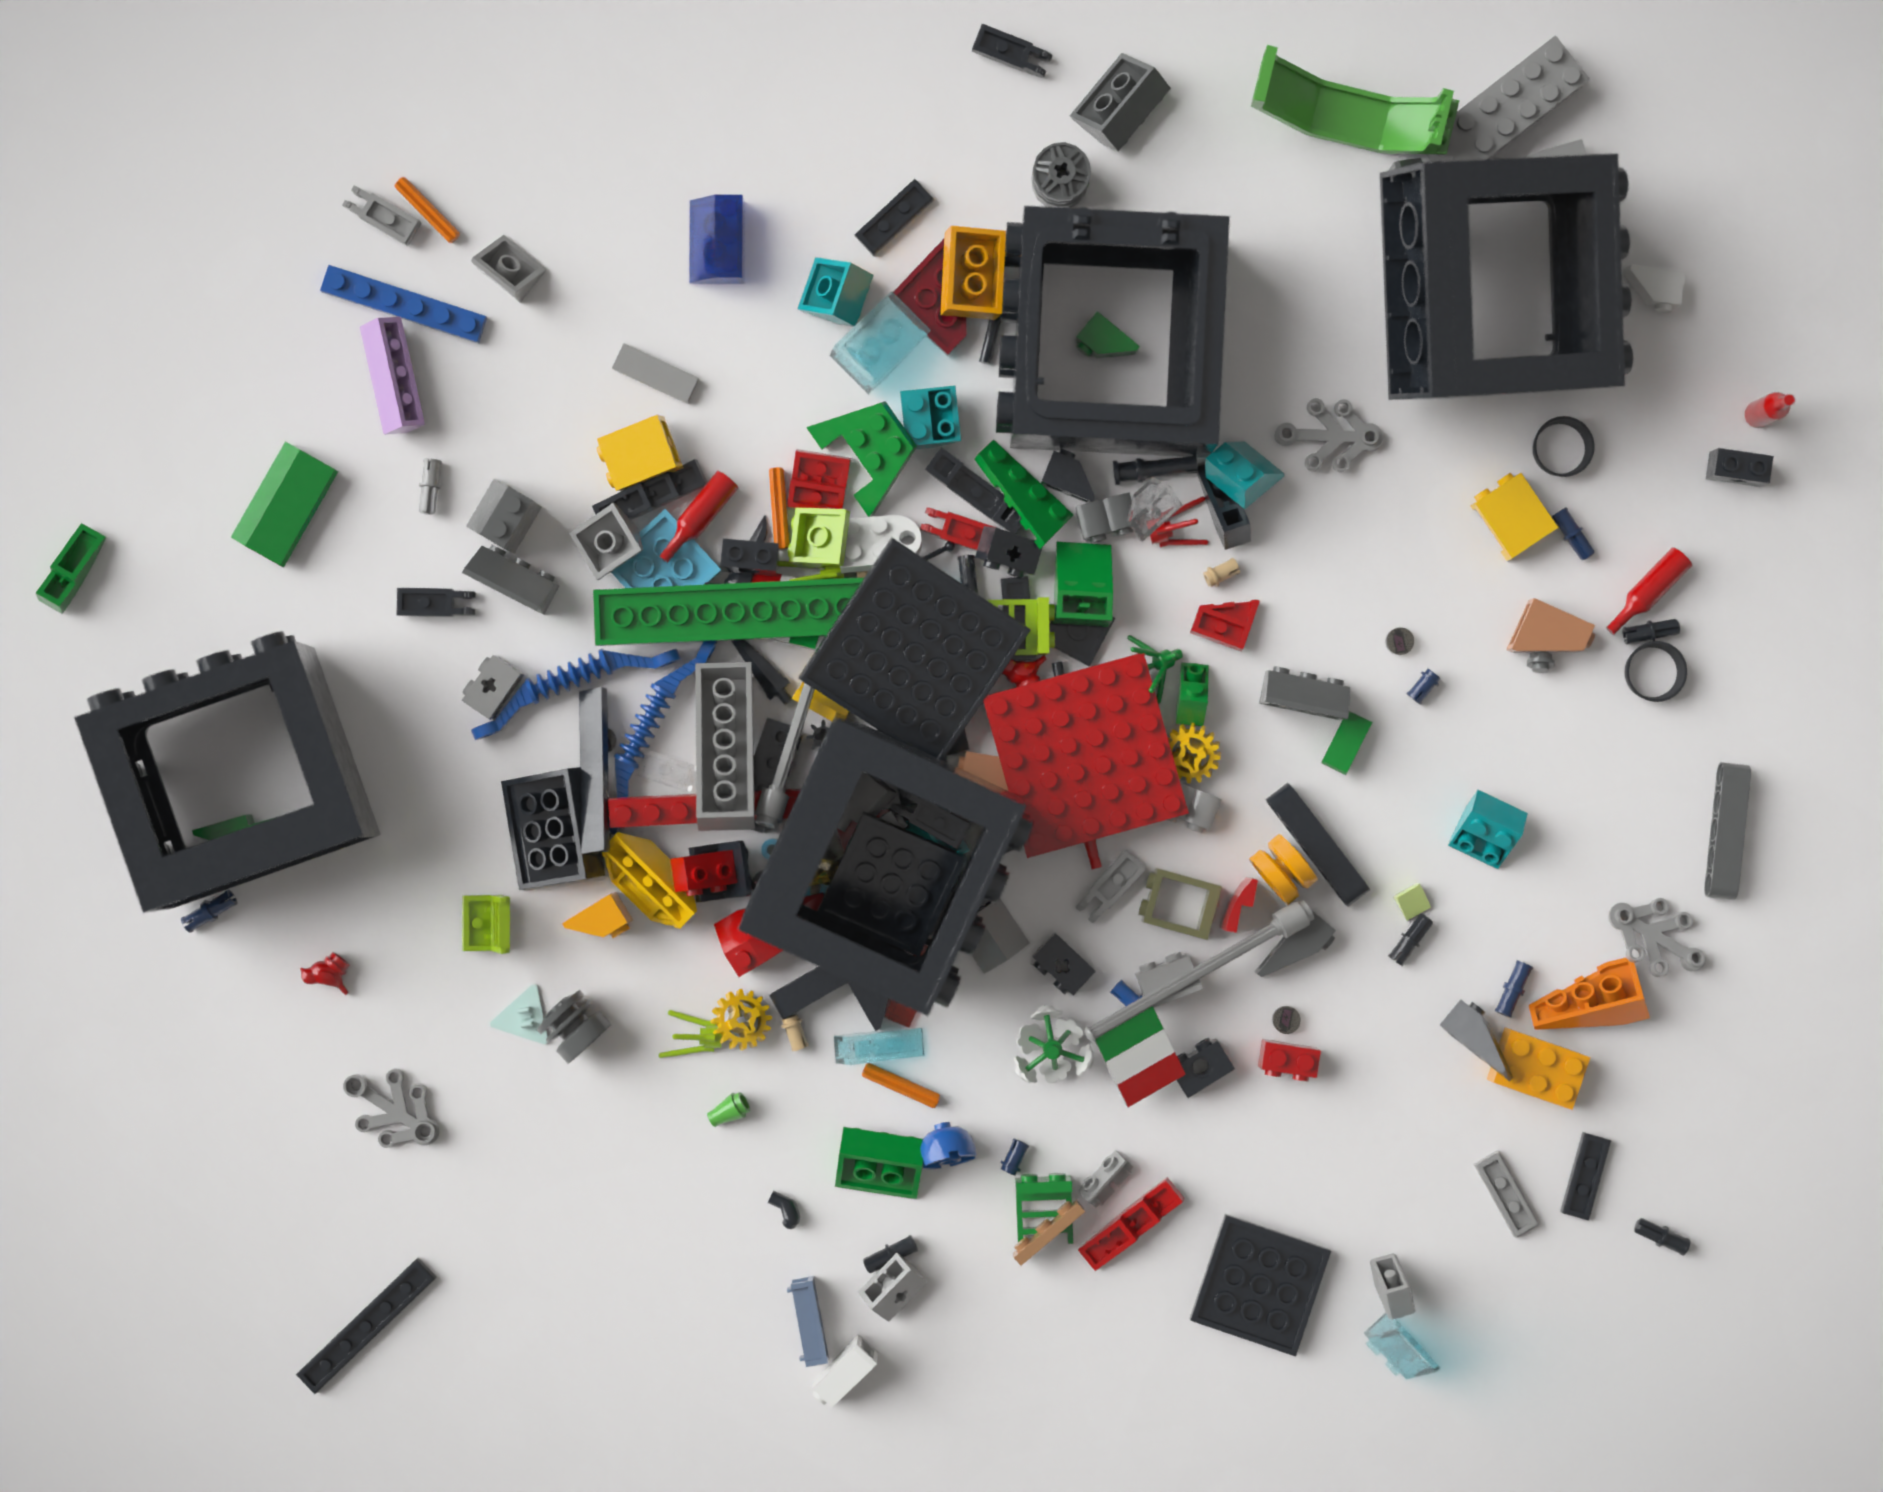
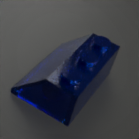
M715 194L690 200V284H745V200L743 195Z

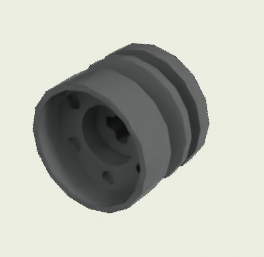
M1066 142L1053 143L1043 148L1035 159L1031 177L1032 190L1037 200L1046 207L1071 208L1077 205L1086 195L1091 177L1090 162L1086 154L1076 145ZM1062 168L1065 169L1066 175L1058 178L1057 171L1060 172Z
M581 990L564 997L545 1015L541 1025L536 1029L540 1034H543L552 1027L554 1031L547 1037L546 1041L548 1043L559 1036L563 1039L556 1052L567 1064H570L612 1025L600 1011L590 1017L585 1014L592 1004L590 1000L585 1002L580 1008L576 1005L584 996Z

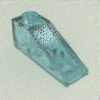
M923 1028L861 1032L834 1036L836 1064L855 1065L925 1056Z

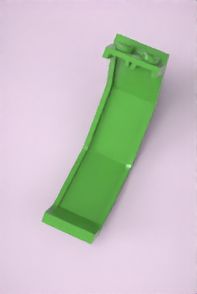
M1266 46L1251 107L1305 135L1383 154L1447 155L1460 100L1452 99L1453 90L1443 88L1437 97L1387 96L1323 80L1277 56L1278 47Z

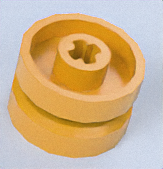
M1278 834L1268 842V848L1276 858L1275 860L1265 851L1259 850L1249 858V861L1270 888L1283 902L1289 905L1299 897V891L1291 881L1292 879L1302 888L1308 889L1318 881V878L1301 853L1282 835Z

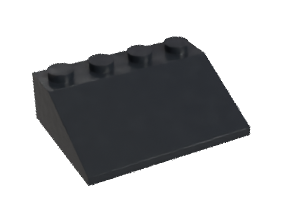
M580 767L501 781L519 890L605 876L602 853L592 855L581 854Z

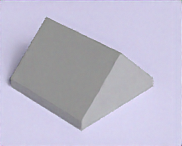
M502 235L480 251L471 260L477 269L518 302L525 298L546 271L544 266L505 235Z
M612 503L569 533L596 580H600L643 551L638 527L615 503Z
M1001 899L996 904L991 902L977 911L976 914L983 917L982 923L986 926L972 957L985 974L1009 960L1030 944V942Z

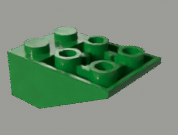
M1056 541L1055 616L1053 624L1103 627L1110 625L1113 614L1111 545Z

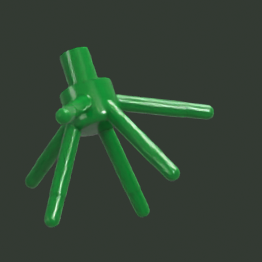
M1128 635L1127 639L1140 647H1131V652L1144 653V655L1151 656L1152 663L1147 665L1148 669L1155 668L1159 671L1149 688V692L1153 693L1158 686L1156 698L1158 704H1160L1167 669L1172 668L1175 665V661L1182 659V651L1180 649L1173 651L1165 649L1158 652L1132 635Z

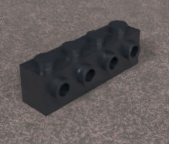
M767 717L754 754V791H761L763 788H769V785H772L791 725ZM803 735L800 736L796 751L799 749ZM792 761V764H791V767H790V770H789L788 777H789L790 772H791V770H792L794 761ZM755 822V829L753 830L764 833L766 828L770 830L771 828Z

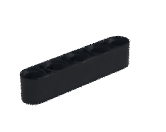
M1288 782L1265 799L1276 816L1347 907L1370 891V888Z

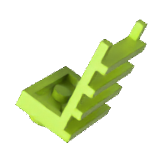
M1049 597L987 600L997 607L998 605H1008L1009 615L1015 618L1014 605H1025V626L1030 628L1031 631L1025 638V649H1018L1015 655H1048L1049 648L1055 647V633L1049 632V621L1054 620L1055 609L1054 604H1049Z
M462 895V951L510 953V897L504 895Z

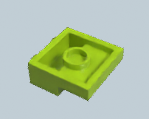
M795 508V516H793L791 521L792 539L788 546L789 562L798 567L823 568V566H844L850 511L846 509Z

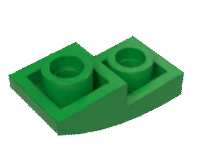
M1349 711L1348 719L1342 720L1321 763L1347 775L1373 722Z

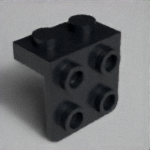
M743 840L688 848L689 856L733 850L737 883L728 884L725 891L711 892L710 887L702 888L703 894L695 895L696 903L751 895L753 883L747 862L749 854Z

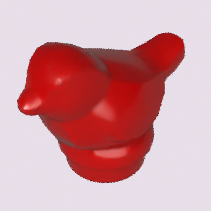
M1043 655L1032 662L1014 661L1011 659L1002 674L1006 676L1009 682L1016 684V687L1038 682L1041 679L1037 675L1038 669L1047 658Z
M332 952L329 956L325 957L324 961H318L309 968L301 967V979L304 983L310 985L321 984L336 987L344 995H347L349 991L343 984L342 975L347 973L346 970L350 964L337 953Z

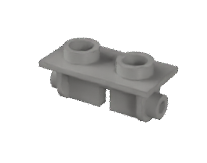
M1115 1150L1103 1160L1100 1168L1084 1181L1079 1192L1095 1208L1099 1204L1102 1206L1115 1192L1109 1184L1113 1182L1119 1187L1132 1174L1130 1170L1133 1166Z

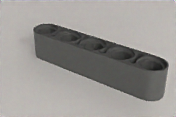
M1720 762L1717 768L1704 885L1706 897L1735 900L1738 896L1751 782V768L1749 765Z

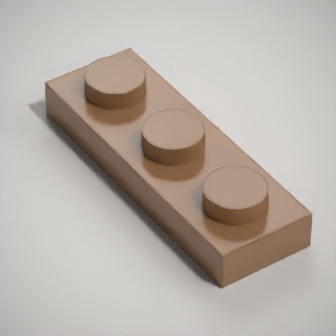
M1077 1199L1073 1203L1070 1201L1065 1202L1057 1210L1058 1215L1053 1220H1044L1036 1227L1037 1233L1030 1239L1026 1236L1014 1246L1016 1251L1013 1252V1257L1020 1266L1085 1213L1084 1207Z

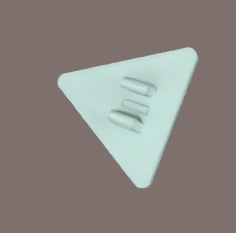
M533 984L490 1022V1026L541 1044H547V1030L543 1034L536 1030L544 1019L538 986Z

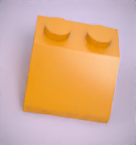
M614 892L566 920L562 925L566 929L599 937L611 935L612 938H615L630 929L628 923L633 921V918L617 892Z

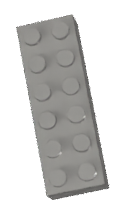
M1555 35L1457 111L1447 155H1426L1432 162L1491 159L1581 89L1590 78Z
M751 662L695 663L696 817L698 831L755 829L752 664Z

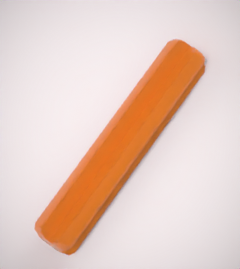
M401 177L395 183L394 187L449 243H453L458 239L460 232L406 177Z
M774 467L769 469L774 543H779V549H787L789 546L784 469L782 467Z
M867 1063L863 1069L862 1076L868 1080L931 1108H936L940 1095L932 1090L871 1063Z

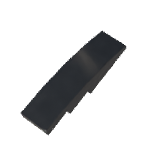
M694 459L683 464V469L675 472L669 471L645 482H639L592 505V508L596 515L612 503H615L632 520L704 487L707 484V480L698 460Z

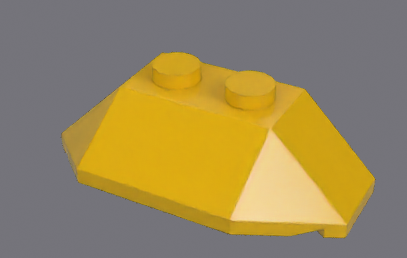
M617 832L610 840V851L602 853V856L605 857L611 882L651 921L671 925L677 929L682 928L697 912L694 895L686 896V891L675 892L670 858L651 840Z

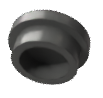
M1549 652L1530 653V659L1527 660V667L1532 668V671L1536 673L1549 672V668L1555 666V660L1552 659V654Z

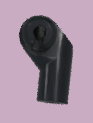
M773 1190L768 1203L781 1209L784 1219L782 1221L783 1226L787 1229H794L799 1224L801 1217L795 1200Z

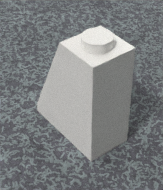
M857 1334L813 1382L814 1397L823 1405L828 1403L833 1407L877 1365L878 1352Z

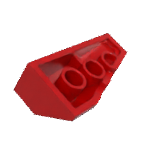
M824 893L806 895L801 904L817 911ZM746 908L736 910L714 923L724 955L738 978L783 951L738 930Z

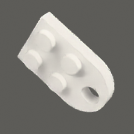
M900 515L850 519L844 566H840L841 573L869 571L891 537L900 543V540L905 536L913 537L915 541L905 546L919 555L922 548V538L918 526L911 519Z

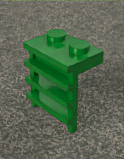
M1050 1173L1049 1176L1038 1177L1037 1174H1023L1021 1178H1015L1018 1242L1023 1239V1235L1037 1233L1036 1227H1023L1022 1218L1056 1217L1058 1215V1209L1022 1211V1201L1066 1199V1202L1070 1201L1072 1203V1179L1070 1175L1066 1176V1173ZM1072 1223L1061 1232L1067 1233L1068 1244H1074Z

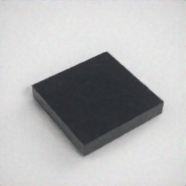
M1112 616V622L1108 627L1053 624L1052 620L1049 624V632L1055 633L1054 648L1090 667L1116 618Z

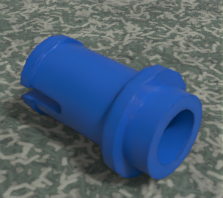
M1122 979L1109 992L1125 1006L1143 997L1142 995L1138 996Z

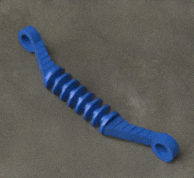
M704 641L696 658L651 684L650 687L656 694L645 695L651 704L640 705L646 712L645 715L635 714V717L641 722L640 725L631 723L630 727L635 731V734L625 733L624 735L630 741V744L620 743L619 746L625 753H615L613 756L615 757L617 798L629 797V780L635 769H638L640 766L634 758L645 757L639 750L640 747H650L644 740L645 737L655 738V735L649 730L650 727L660 728L655 718L665 719L666 716L660 711V708L670 709L671 707L665 699L676 698L675 693L681 681L696 671L695 663H707L718 641ZM609 821L610 833L615 835L620 831L621 827L610 828Z
M603 648L599 649V659L596 660L589 653V663L586 664L579 657L577 668L569 661L567 663L568 671L565 672L559 665L557 666L558 675L555 676L549 669L547 670L546 680L539 673L536 675V684L530 678H526L525 682L511 698V701L504 707L496 720L471 729L475 740L498 733L522 707L532 703L535 705L540 703L539 694H542L548 700L550 699L549 690L552 689L559 696L561 685L569 692L571 681L579 688L581 687V677L589 684L591 683V673L599 680L601 679L602 669L608 675L625 666L658 669L681 660L677 649H672L649 658L606 651Z

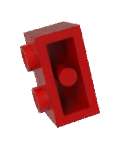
M733 850L670 859L675 892L686 891V896L703 894L702 888L709 887L711 892L725 891L728 884L737 883Z
M1262 1039L1258 1067L1265 1070V1075L1281 1077L1282 1073L1293 1074L1292 1079L1309 1082V1077L1317 1078L1321 1050L1317 1047Z

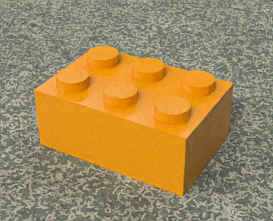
M950 226L944 238L941 315L995 320L1002 314L1006 231L962 226Z
M1504 1027L1499 1047L1513 1078L1509 1082L1493 1068H1490L1487 1080L1573 1110L1591 1057Z

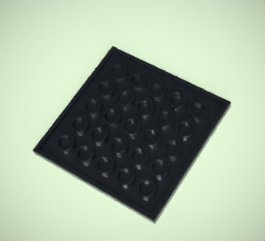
M891 537L798 678L880 732L943 761L1031 629Z

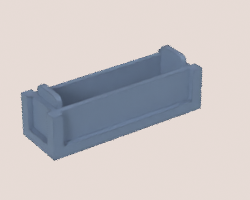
M814 1276L793 1279L791 1287H787V1293L792 1292L803 1348L804 1355H801L799 1360L805 1361L806 1367L828 1363L829 1355Z

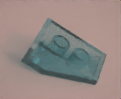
M891 291L834 345L830 357L869 395L931 330Z
M1386 1312L1364 1332L1369 1339L1365 1344L1376 1356L1382 1353L1388 1359L1385 1365L1395 1376L1401 1373L1405 1379L1434 1373L1440 1369L1439 1365L1396 1319H1388Z

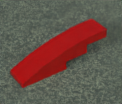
M1166 1177L1078 1248V1251L1094 1271L1098 1270L1135 1243L1142 1234L1159 1223L1162 1217L1183 1203L1184 1196L1170 1179Z

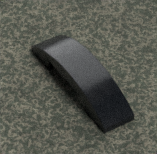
M941 447L925 470L1006 531L1016 534L1022 525L1020 523L1022 518L1014 507L1009 508L1003 500L1005 498L1004 494Z

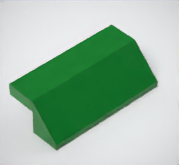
M285 441L231 538L284 568L339 471Z

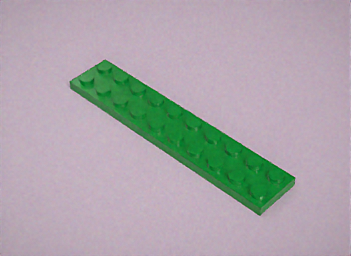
M864 577L593 590L595 646L826 636Z

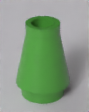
M741 1092L731 1093L713 1110L708 1112L707 1116L712 1126L717 1127L724 1123L745 1118L746 1113L750 1112V1105Z

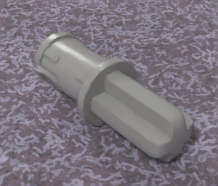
M428 458L423 459L422 482L419 483V487H421L419 512L431 515L436 511L438 489H441L439 475L442 461L432 458L429 461Z

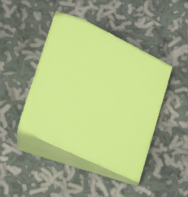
M1419 883L1393 896L1406 921L1431 908Z

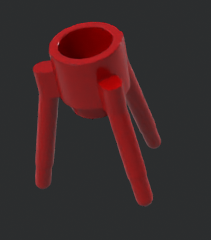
M1202 496L1162 516L1154 517V522L1147 523L1152 544L1159 543L1160 547L1169 545H1208L1209 541L1206 539H1168L1173 537V530L1195 525L1198 523V519L1170 524V521H1166L1204 502L1205 497Z

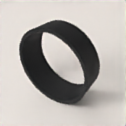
M1559 416L1548 420L1540 427L1534 438L1532 451L1537 465L1544 472L1553 476L1569 477L1582 472L1590 464L1594 455L1595 443L1591 431L1582 421L1569 416ZM1556 424H1564L1574 428L1581 435L1585 446L1581 463L1574 470L1562 474L1555 473L1546 468L1540 461L1537 453L1538 436L1544 429Z
M1662 641L1647 642L1639 646L1627 659L1624 670L1625 680L1628 687L1637 696L1652 702L1666 701L1676 696L1684 687L1687 679V664L1681 652L1673 645ZM1645 648L1662 649L1675 662L1677 669L1675 683L1668 692L1661 696H1643L1634 688L1630 680L1629 667L1631 660L1638 651Z

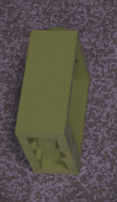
M1159 868L1155 869V873L1150 872L1146 883V888L1150 889L1147 900L1142 899L1138 915L1142 916L1141 921L1208 940L1222 886ZM1163 877L1207 889L1196 929L1152 917Z

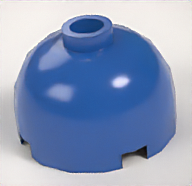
M950 1122L934 1125L935 1130L926 1134L921 1143L920 1150L923 1157V1168L927 1170L941 1169V1165L950 1164V1167L974 1160L975 1156H977L971 1135L961 1127H951Z

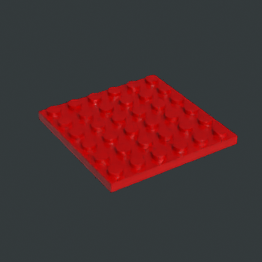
M1144 653L987 695L983 699L1008 791L1021 797L1026 805L1024 812L1031 815L1030 819L1034 820L1033 828L1024 845L1027 858L1189 814L1155 691L1153 693L1149 692L1152 680Z

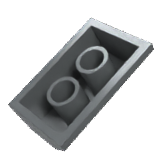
M1121 53L1070 114V117L1101 144L1119 152L1138 127L1144 123L1153 109L1163 100L1171 87L1155 67Z
M492 544L489 549L481 546L464 567L463 574L545 615L560 586L553 582L554 576L543 570L536 574L529 570L531 564L517 557L514 562L505 558L506 551Z
M1273 666V671H1265L1259 704L1335 720L1348 719L1350 687L1343 686V680L1328 678L1327 682L1316 680L1317 675L1301 672L1300 676L1289 674L1290 669Z

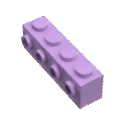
M401 317L376 318L360 326L383 434L408 433L425 425Z

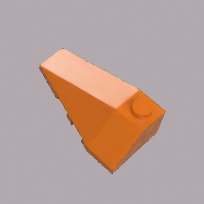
M1626 957L1603 963L1597 967L1598 971L1585 978L1580 976L1574 979L1575 983L1563 990L1556 989L1529 1004L1534 1029L1617 1026L1649 1019L1650 1016L1635 963L1628 961Z

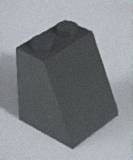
M493 479L466 526L515 554L542 506L508 485Z

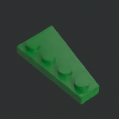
M994 439L974 458L993 486L999 487L1004 493L1005 498L1003 500L1009 508L1014 507L1022 518L1020 523L1025 530L1030 529L1036 537L1034 542L1039 549L1073 517L1074 514Z

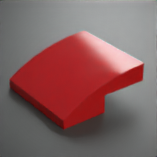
M796 449L787 507L843 509L851 458Z
M1246 877L1234 891L1223 914L1220 925L1221 929L1237 933L1242 905L1253 907L1258 884L1257 879Z

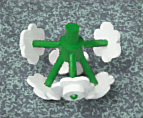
M1044 1005L1037 1008V1011L1031 1015V1019L1045 1021L1048 1037L1046 1042H1043L1046 1034L1043 1030L1039 1029L1038 1024L1032 1023L1030 1026H1021L1019 1030L1020 1036L1017 1038L1016 1043L1021 1046L1022 1053L1030 1054L1033 1050L1038 1051L1041 1047L1043 1048V1054L1030 1064L1025 1058L1021 1059L1019 1056L1014 1058L1016 1063L1015 1071L1022 1080L1028 1083H1036L1037 1073L1034 1067L1042 1062L1043 1065L1040 1066L1039 1071L1042 1075H1045V1080L1048 1083H1055L1058 1079L1064 1081L1067 1078V1073L1071 1070V1063L1068 1060H1064V1057L1076 1060L1075 1067H1077L1076 1074L1078 1076H1082L1084 1072H1087L1093 1066L1094 1052L1091 1051V1045L1082 1047L1078 1055L1062 1049V1046L1078 1045L1081 1041L1080 1038L1084 1035L1083 1027L1076 1025L1077 1022L1074 1018H1069L1068 1020L1059 1018L1056 1021L1055 1025L1057 1028L1054 1030V1035L1059 1039H1054L1050 1019L1063 1014V1010H1056L1052 1005Z

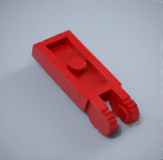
M927 507L925 514L932 518L945 520L943 529L935 528L930 524H921L919 530L939 536L942 540L977 551L984 526H994L949 511L945 513Z

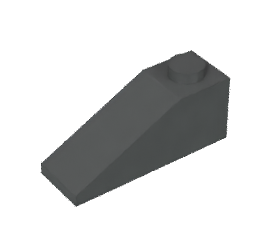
M1312 911L1314 920L1310 921V925L1288 938L1283 936L1255 970V973L1263 977L1319 952L1321 948L1326 950L1335 940L1333 934L1336 930Z

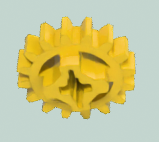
M1191 723L1190 729H1186L1184 724H1180L1179 732L1171 729L1169 734L1171 738L1168 737L1179 780L1182 776L1186 777L1187 784H1190L1194 777L1199 783L1202 782L1203 774L1210 778L1212 776L1211 769L1217 770L1219 763L1216 760L1221 759V752L1216 751L1220 747V742H1212L1215 733L1211 732L1207 735L1205 734L1206 726L1203 725L1200 730H1197L1195 723ZM1180 740L1181 747L1173 752L1174 745ZM1187 747H1188V750H1190V752H1191L1192 754H1195V753H1196L1195 759H1194V757H1193L1190 753H1186ZM1209 755L1208 761L1202 766L1201 759Z
M739 989L735 995L730 991L726 994V999L720 998L717 1001L720 1007L712 1009V1013L717 1015V1017L710 1022L718 1026L713 1033L714 1035L721 1033V1044L728 1040L730 1042L729 1049H733L739 1044L740 1051H743L747 1048V1043L751 1048L757 1046L756 1040L762 1042L766 1039L762 1032L771 1030V1027L766 1025V1022L770 1021L772 1016L765 1015V1011L770 1007L769 1005L761 1006L762 996L754 999L753 991H749L744 995L743 990ZM743 1003L750 1005L753 1009L744 1006ZM726 1010H727L728 1013H729V1016H728L727 1021L725 1022L724 1017H725V1012H726ZM744 1016L746 1021L738 1023L737 1018ZM756 1018H758L757 1029L754 1027ZM730 1031L738 1033L740 1037L733 1035Z

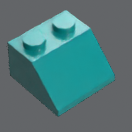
M815 257L797 309L837 324L856 327L874 275L851 262Z
M1245 441L1224 442L1205 458L1206 478L1244 509L1248 508L1285 477V473Z

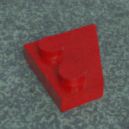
M1255 599L1250 602L1200 605L1190 633L1242 652L1260 601Z

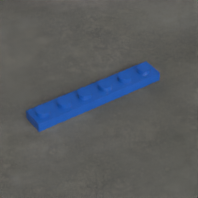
M329 264L320 288L322 293L395 317H401V319L478 344L487 321L485 315Z

